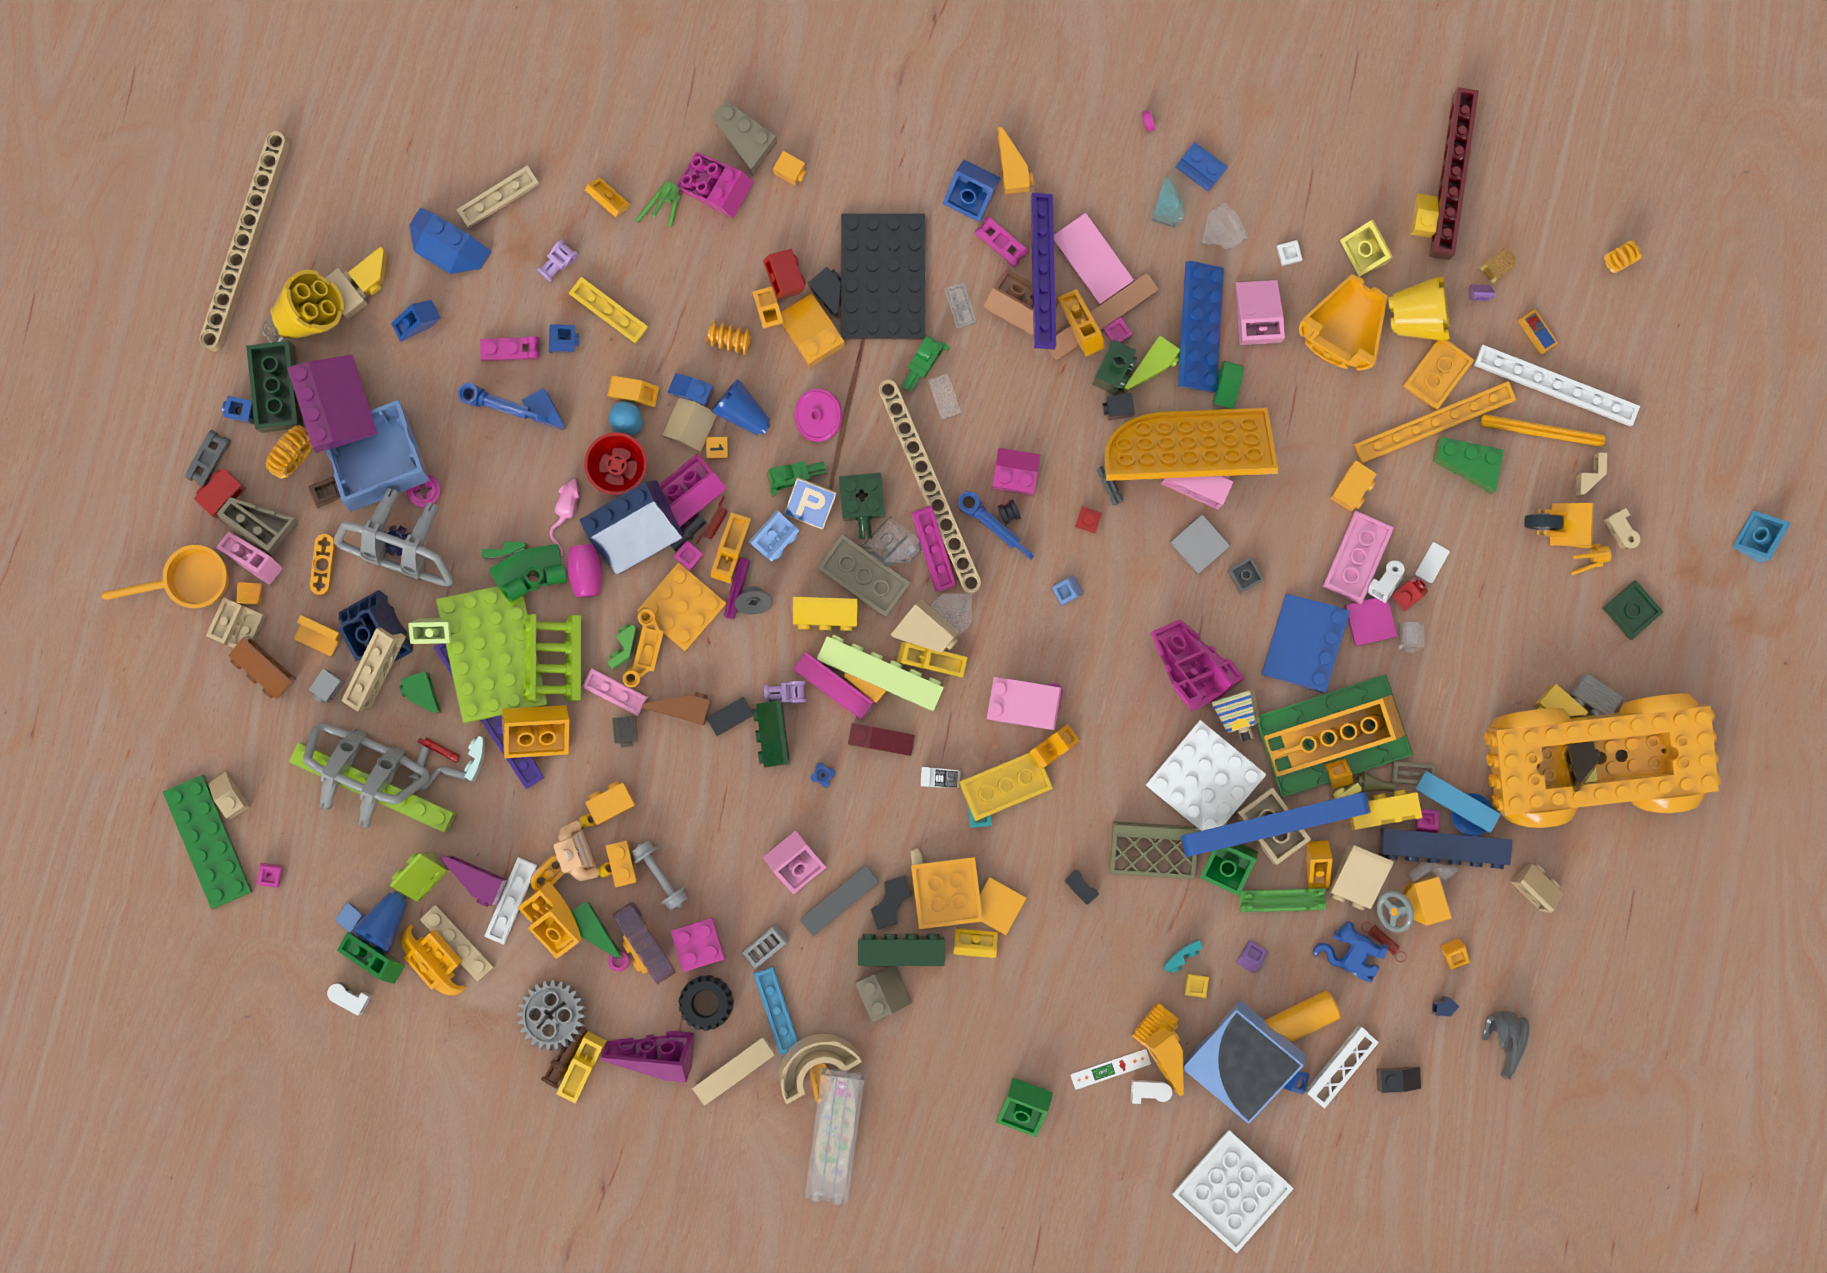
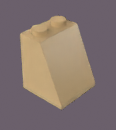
M1346 845L1328 892L1333 894L1332 898L1344 903L1346 899L1353 902L1352 907L1359 910L1371 909L1394 861L1355 845Z

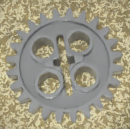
M552 980L551 984H549V982L543 981V988L541 985L536 984V991L528 990L530 997H522L526 1003L519 1004L523 1012H519L517 1015L522 1016L523 1020L517 1023L524 1025L520 1032L528 1033L525 1040L532 1039V1046H536L539 1043V1049H544L546 1046L548 1051H552L554 1046L556 1050H561V1044L564 1047H569L568 1040L575 1042L576 1039L573 1035H581L582 1033L578 1028L585 1027L581 1019H585L587 1016L582 1015L581 1011H584L586 1007L580 1006L584 999L576 998L579 992H571L573 989L571 985L565 988V982L558 984L557 981ZM555 995L557 998L556 1003L551 1006L549 1000L551 996ZM539 1009L541 1017L536 1021L534 1013ZM568 1010L570 1018L565 1022L563 1014ZM550 1012H554V1013H553V1017H554L553 1020L550 1019V1018H551ZM553 1025L555 1031L552 1036H549L547 1030Z

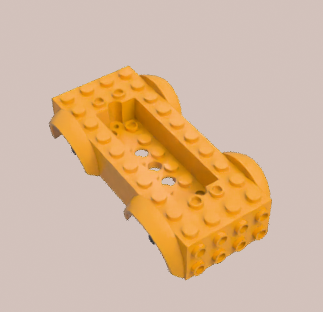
M1680 693L1628 701L1622 705L1618 713L1570 718L1563 708H1546L1516 712L1494 718L1491 724L1486 727L1487 732L1484 733L1485 744L1489 748L1486 760L1491 768L1488 780L1490 787H1493V795L1490 798L1491 804L1495 811L1499 812L1508 821L1520 826L1535 828L1554 827L1568 823L1573 819L1578 808L1585 806L1631 801L1634 806L1640 809L1657 813H1677L1694 809L1701 804L1706 793L1719 791L1718 785L1721 784V778L1719 773H1717L1716 767L1719 757L1714 743L1717 741L1716 732L1713 730L1712 725L1715 719L1714 711L1711 709V706L1698 703L1691 694ZM1594 741L1595 749L1604 754V761L1596 765L1597 782L1584 783L1578 792H1574L1564 756L1568 744ZM1621 749L1627 752V758L1623 762L1617 761L1615 757L1616 752Z

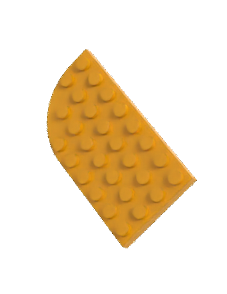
M1268 408L1172 411L1141 415L1127 421L1111 435L1104 455L1106 481L1278 474Z

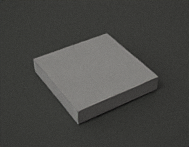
M1203 515L1170 542L1197 574L1230 547Z

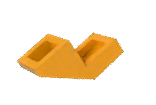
M772 286L753 291L763 329L783 324Z
M1067 724L1031 750L1030 753L1043 769L1080 742V740Z

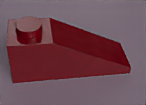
M852 723L848 745L911 756L915 735Z

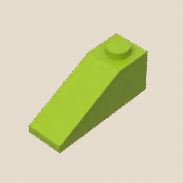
M1159 336L1122 391L1126 393L1167 371L1170 366L1174 368L1180 358L1178 356L1180 349Z

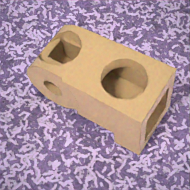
M1627 508L1620 509L1603 520L1619 547L1625 550L1635 548L1640 543V535L1632 530L1626 517L1630 516Z

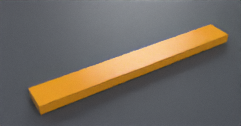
M1509 381L1358 442L1353 447L1360 463L1364 464L1508 405L1517 399Z

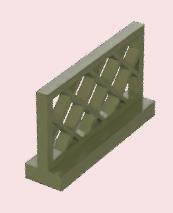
M1113 821L1110 874L1195 879L1197 855H1193L1191 861L1178 846L1182 843V835L1199 832V828L1196 826ZM1117 836L1127 837L1131 843L1121 850L1116 845ZM1141 838H1148L1152 845L1143 852L1136 843ZM1163 839L1169 840L1174 845L1166 853H1163L1157 846ZM1134 845L1141 854L1131 862L1124 853ZM1156 847L1162 856L1152 863L1146 854ZM1174 849H1177L1184 857L1173 864L1167 855ZM1121 856L1130 863L1124 869H1115V861ZM1142 857L1150 863V866L1145 871L1138 870L1134 865ZM1165 858L1172 867L1166 872H1160L1156 865ZM1184 860H1187L1191 864V874L1181 873L1177 866Z

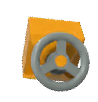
M1434 875L1408 882L1403 893L1394 890L1387 891L1380 896L1377 903V913L1381 923L1388 930L1396 933L1408 930L1413 920L1427 926L1451 919L1440 878ZM1389 897H1396L1399 901L1392 903ZM1384 904L1389 909L1391 915L1390 922L1385 917ZM1407 917L1406 922L1402 926H1397L1398 919Z

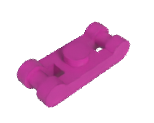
M987 217L983 221V226L981 228L978 227L974 234L1015 268L1019 263L1018 260L1022 256L1025 257L1028 250L993 219ZM990 229L995 231L991 237L987 234ZM1011 247L1016 250L1012 255L1008 252Z

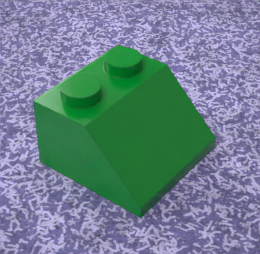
M1243 844L1211 851L1200 878L1239 896L1259 852Z
M1013 1078L1006 1092L996 1123L1036 1137L1049 1111L1053 1092Z

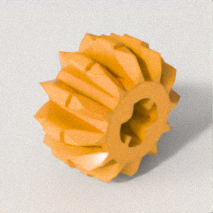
M1628 241L1604 256V260L1608 269L1612 273H1616L1641 259L1642 254L1635 241Z

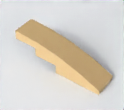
M763 1036L692 1089L705 1106L772 1058L776 1053Z

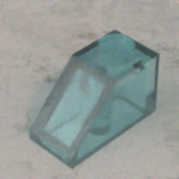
M1165 176L1151 220L1175 228L1177 222L1182 223L1185 211L1182 210L1183 201L1170 177Z

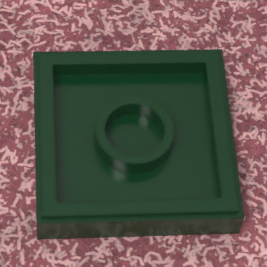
M1636 580L1602 608L1629 640L1636 637L1663 613Z

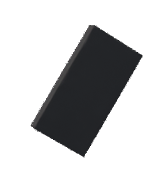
M742 697L707 717V720L718 737L751 718L753 712L745 698Z

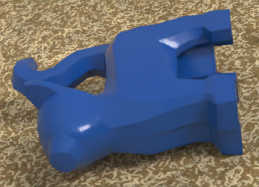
M1347 921L1338 931H1334L1335 934L1333 936L1334 939L1340 942L1351 944L1341 959L1336 958L1334 949L1327 943H1319L1314 947L1313 955L1315 957L1320 952L1325 951L1330 964L1340 967L1347 972H1352L1358 978L1371 983L1379 970V966L1376 964L1369 965L1365 961L1368 955L1384 959L1389 945L1384 943L1379 946L1368 936L1357 933L1354 924Z

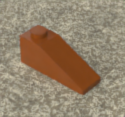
M696 692L695 696L689 694L643 703L642 708L705 725L712 701L707 699L708 695Z

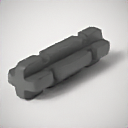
M1105 466L1099 467L1097 472L1103 478L1102 483L1107 494L1111 496L1112 504L1118 505L1122 503L1123 498L1121 493H1118L1119 489L1115 480L1106 481Z

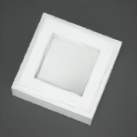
M1298 240L1276 246L1281 266L1303 261Z

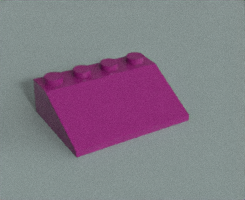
M353 354L308 361L288 367L309 439L315 453L378 435Z

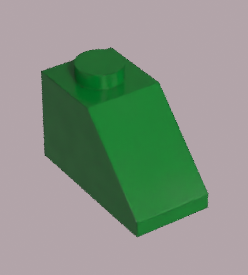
M424 671L401 679L402 685H400V690L403 697L433 713H442L429 672Z

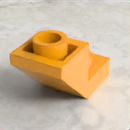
M611 376L607 396L619 401H634L648 407H655L659 387L641 380Z

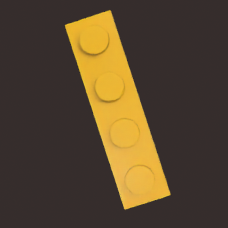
M580 277L569 292L570 296L634 344H637L649 329L647 325L582 277Z

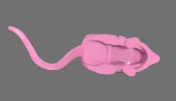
M573 478L559 489L560 497L556 504L555 513L560 516V519L550 529V539L553 543L559 545L561 556H563V549L554 538L553 532L566 518H573L577 513V503L581 498L576 478Z

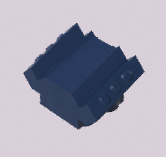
M380 590L339 612L341 627L338 630L355 661L362 659L376 628L381 627L391 635L400 633L405 636L407 635V631L401 626L394 608L387 603L388 596ZM405 638L394 662L413 652V644H410L409 639Z

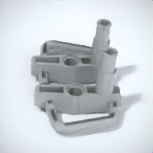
M391 488L386 489L381 503L378 504L371 520H368L365 526L349 521H344L340 524L333 539L338 548L363 558L367 563L375 564L378 567H386L418 581L425 580L441 586H451L453 584V576L443 558L438 553L423 547L431 530L432 522L439 511L437 505L433 504L431 508L432 503L426 504L421 517L406 540L383 532L392 513L391 510L395 501L399 497V493L394 489L390 493ZM347 530L362 534L361 548L343 541ZM386 543L403 548L401 564L385 558ZM425 558L435 562L443 577L424 572Z
M326 723L317 724L311 730L303 761L307 766L321 774L320 781L323 784L319 807L322 809L325 803L323 810H330L332 808L338 785L342 783L361 792L360 799L362 802L357 823L361 826L362 821H364L362 827L367 828L371 825L373 812L376 810L378 800L399 804L430 780V773L426 768L405 757L406 750L397 748L395 745L392 748L384 746L367 738L368 733H364L357 728L350 732ZM320 732H326L343 738L338 742V746L326 766L321 765L312 758ZM363 745L383 754L377 760L365 784L343 775L353 765ZM401 764L421 775L418 780L397 795L382 792L392 782Z

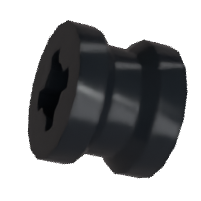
M1013 499L1006 505L1000 504L997 506L1005 525L1009 524L1011 520L1021 519Z

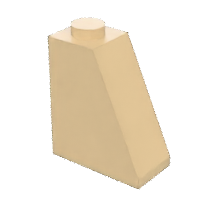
M921 599L912 607L891 633V636L942 653L945 649L951 650L958 642L956 637L960 632Z

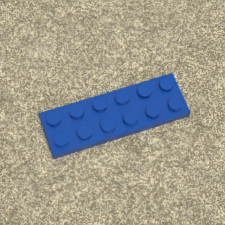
M1195 261L1185 262L1178 387L1209 393L1216 392L1223 267Z

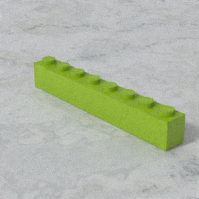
M297 743L289 763L321 777V774L307 766L303 761L307 745ZM315 749L312 758L321 765L326 766L331 755ZM351 765L343 775L365 784L370 773ZM339 783L340 786L345 787L358 794H361V792L353 788H350L342 783ZM390 783L382 792L397 795L404 789ZM415 793L399 804L378 800V803L444 833L449 832L457 815L456 812Z

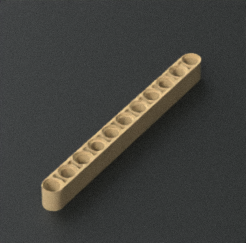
M273 131L266 137L200 334V343L212 352H217L224 346L290 148L289 141L278 131ZM282 139L281 145L274 147L275 141ZM269 160H276L273 166L267 167ZM269 179L268 184L262 187V180ZM262 198V203L259 206H254L255 200ZM255 218V223L252 226H248L249 219ZM248 237V244L241 246L242 239ZM242 257V263L235 266V260ZM231 277H235V283L229 286L228 280ZM229 297V302L226 305H221L222 299ZM222 316L221 324L215 325V319ZM215 336V343L208 345L209 338Z
M884 380L879 385V395L926 505L932 506L935 501H940L944 505L943 510L933 511L946 552L962 589L968 594H974L980 588V577L898 386L892 380ZM891 386L894 389V393L889 396L885 395L882 392L883 388ZM894 405H899L903 410L900 414L895 415L891 412V408ZM906 424L910 426L911 430L908 434H902L899 431V427ZM912 443L918 445V452L910 453L907 450L908 445ZM918 463H924L927 465V470L920 473L915 469V466ZM932 482L936 488L932 492H927L924 489V484ZM942 521H950L952 528L948 531L942 530L940 527ZM951 540H957L961 546L958 550H952L949 548L948 543ZM958 560H967L969 563L968 568L964 570L959 569L957 566ZM969 578L975 579L977 582L976 588H967L965 581Z

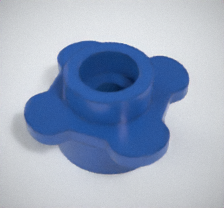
M818 763L815 773L811 775V780L822 784V787H829L831 778L835 776V770L825 767L823 763Z

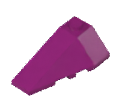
M670 1031L666 1032V1035L657 1037L651 1034L646 1035L644 1039L638 1040L626 1038L607 1041L600 1059L603 1062L665 1081L686 1083L692 1068L694 1033Z

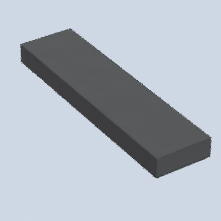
M867 866L863 867L802 917L800 921L811 935L814 936L878 884L879 881Z

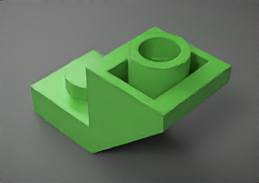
M626 624L618 630L619 634L616 637L624 651L617 650L609 656L611 659L607 663L613 670L632 659L638 631L634 624L631 626Z

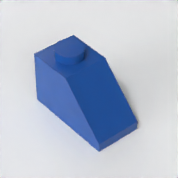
M432 300L411 304L391 324L401 342L429 329L441 318Z
M675 373L667 393L695 401L707 408L715 389L711 384Z
M544 388L522 399L524 406L530 407L529 412L548 418L547 422L531 417L534 422L560 430L566 429Z

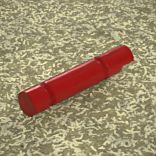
M420 738L417 741L455 763L460 758L459 754L453 753V751L433 742L429 738L425 740Z

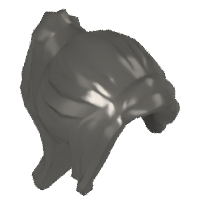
M1511 1011L1493 1012L1486 1019L1482 1039L1489 1040L1492 1031L1498 1033L1500 1046L1502 1049H1505L1504 1053H1506V1062L1501 1076L1504 1079L1511 1080L1527 1045L1529 1023L1525 1017L1519 1018L1516 1013Z

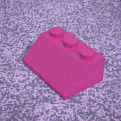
M698 453L659 484L679 527L727 489Z

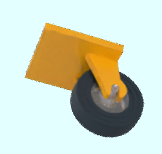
M1552 503V510L1538 509V515L1525 516L1524 526L1529 529H1537V535L1550 537V546H1592L1594 503Z

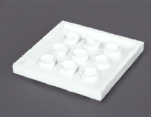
M1200 719L1149 779L1146 786L1203 831L1223 826L1262 781L1266 773Z
M1228 1129L1172 1192V1195L1233 1251L1238 1253L1294 1188Z

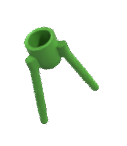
M665 181L663 187L660 186L658 192L637 217L636 222H640L660 197L652 217L657 215L664 202L671 203L673 201L668 224L671 227L677 204L681 198L678 195L680 188L671 182Z

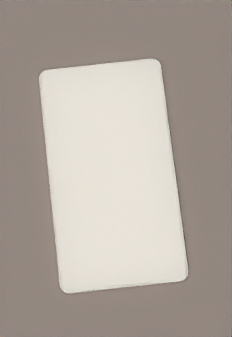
M1433 542L1415 574L1427 582L1433 583L1450 551Z

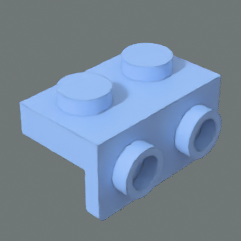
M776 510L750 539L749 543L772 562L783 554V549L788 543H792L797 538V533L800 530Z

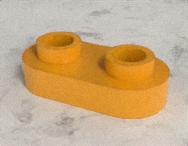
M556 854L549 856L532 874L530 883L535 891L547 881L554 885L564 874L560 864L556 868L552 867L553 862H559ZM539 877L545 878V881L543 883H538L537 879Z

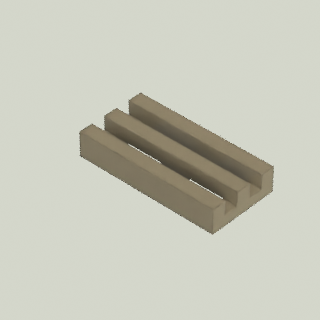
M1397 761L1392 763L1391 783L1417 785L1420 780L1397 779V775L1422 777L1424 772L1398 770V766L1431 769V774L1436 776V765Z

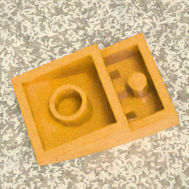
M549 881L529 895L517 907L531 922L528 929L556 959L582 940L569 907Z

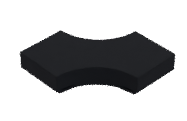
M905 875L884 882L885 895L882 901L871 909L877 930L898 923V907L904 899L911 896Z

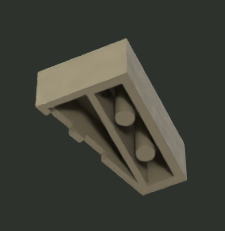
M725 100L713 115L714 122L753 176L777 144L776 136Z
M231 497L217 513L221 521L271 557L298 525L293 517H287L275 511L259 508L256 505Z

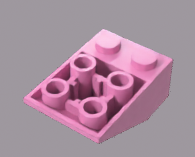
M1278 281L1236 282L1239 345L1281 343L1285 339Z

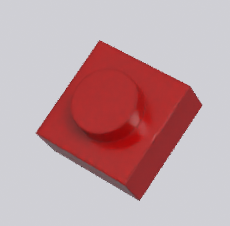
M1082 506L1075 527L1095 534L1102 513Z

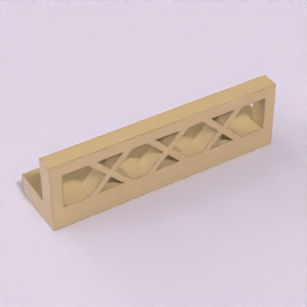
M381 627L376 628L341 700L357 712L372 708L406 638L405 635L401 633L391 635Z

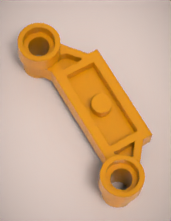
M641 608L637 614V619L642 624L633 664L622 675V680L627 687L637 686L643 675L649 671L654 672L664 630L658 628L655 622V614L649 608ZM644 613H649L648 617L642 618V615ZM629 674H633L631 679H627Z

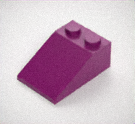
M444 855L441 860L471 896L477 898V903L486 907L499 903L508 879L452 855Z

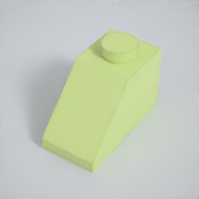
M419 618L408 623L410 644L451 643L450 622L447 620Z

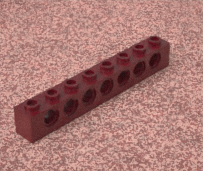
M1458 87L1452 96L1438 192L1439 214L1436 233L1432 236L1429 257L1450 260L1456 252L1479 90Z

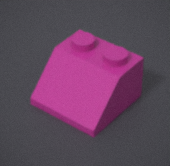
M998 448L992 490L1033 496L1040 454Z

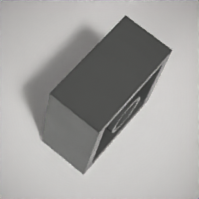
M1252 557L1227 570L1240 594L1264 581Z

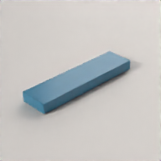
M1427 771L1424 772L1415 788L1416 791L1491 833L1501 816L1500 813Z
M773 966L753 973L779 1054L783 1055L798 1042V1038Z

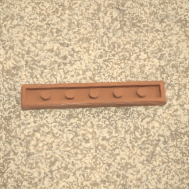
M1146 273L1090 313L1100 331H1102L1103 328L1157 293L1159 289L1148 273ZM1071 326L1056 335L1055 350L1047 349L1055 362L1080 346Z

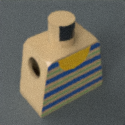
M1254 688L1212 702L1228 733L1238 730L1242 742L1254 738L1250 726L1256 725L1260 720Z

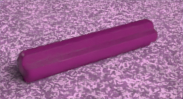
M742 557L738 559L724 612L725 618L735 619L736 617L735 601L742 594L750 564L749 559Z

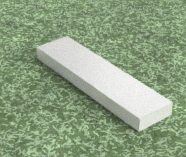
M520 857L517 858L484 937L503 945L506 943L519 912L517 907L524 901L531 884L530 878L539 865Z

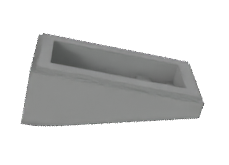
M775 924L745 949L742 954L756 969L787 944L790 939L779 925ZM772 933L780 941V943H778V941L773 937ZM766 938H767V939L771 942V944L774 946L773 949H772V948L769 946V944L765 941ZM759 944H761V946L766 950V952H767L766 955H765V953L759 948V946H758ZM752 949L761 957L760 960L751 952Z

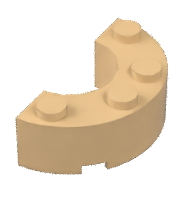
M824 1033L810 1035L796 1042L785 1054L779 1070V1082L786 1105L805 1094L803 1080L807 1071L814 1065L831 1063L839 1067L842 1072H845L861 1063L862 1060L856 1048L844 1038Z

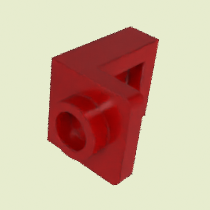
M1413 576L1391 596L1406 611L1428 593V590L1422 579Z

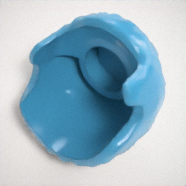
M621 401L612 406L608 418L613 432L635 436L642 430V414L635 404Z

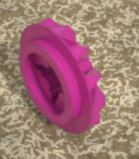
M429 474L430 481L423 483L426 488L431 489L426 492V499L423 494L415 493L422 489V484L406 490L409 500L418 507H426L427 503L434 504L440 497L441 487L437 479Z

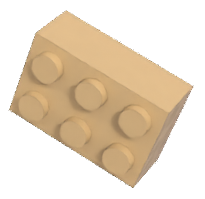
M1268 788L1238 810L1236 815L1241 821L1289 809L1274 788ZM1302 829L1256 840V842L1272 864L1278 865L1311 839L1305 830Z

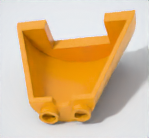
M1353 274L1302 319L1299 325L1300 336L1305 337L1307 347L1323 360L1344 369L1352 366L1356 367L1357 370H1366L1373 367L1376 363L1388 296L1379 288L1372 287L1370 289L1366 287L1365 281Z

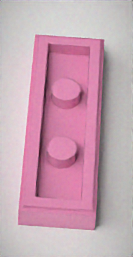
M591 668L582 685L583 688L639 716L643 709L642 704L646 703L648 699L643 694Z

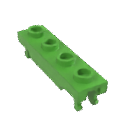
M1326 888L1242 890L1240 893V912L1326 910Z

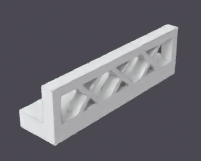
M1358 1025L1304 1092L1323 1108H1326L1379 1042ZM1364 1037L1372 1042L1367 1049L1358 1050V1045ZM1355 1053L1356 1062L1354 1065L1344 1066V1062L1350 1054ZM1342 1070L1341 1081L1331 1083V1078L1336 1071ZM1328 1086L1329 1095L1322 1101L1317 1095L1323 1087Z

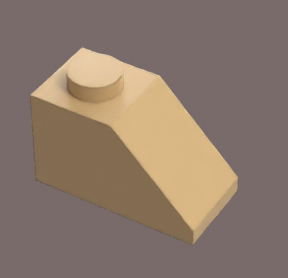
M224 772L208 784L214 802L226 819H233L250 807L227 772Z

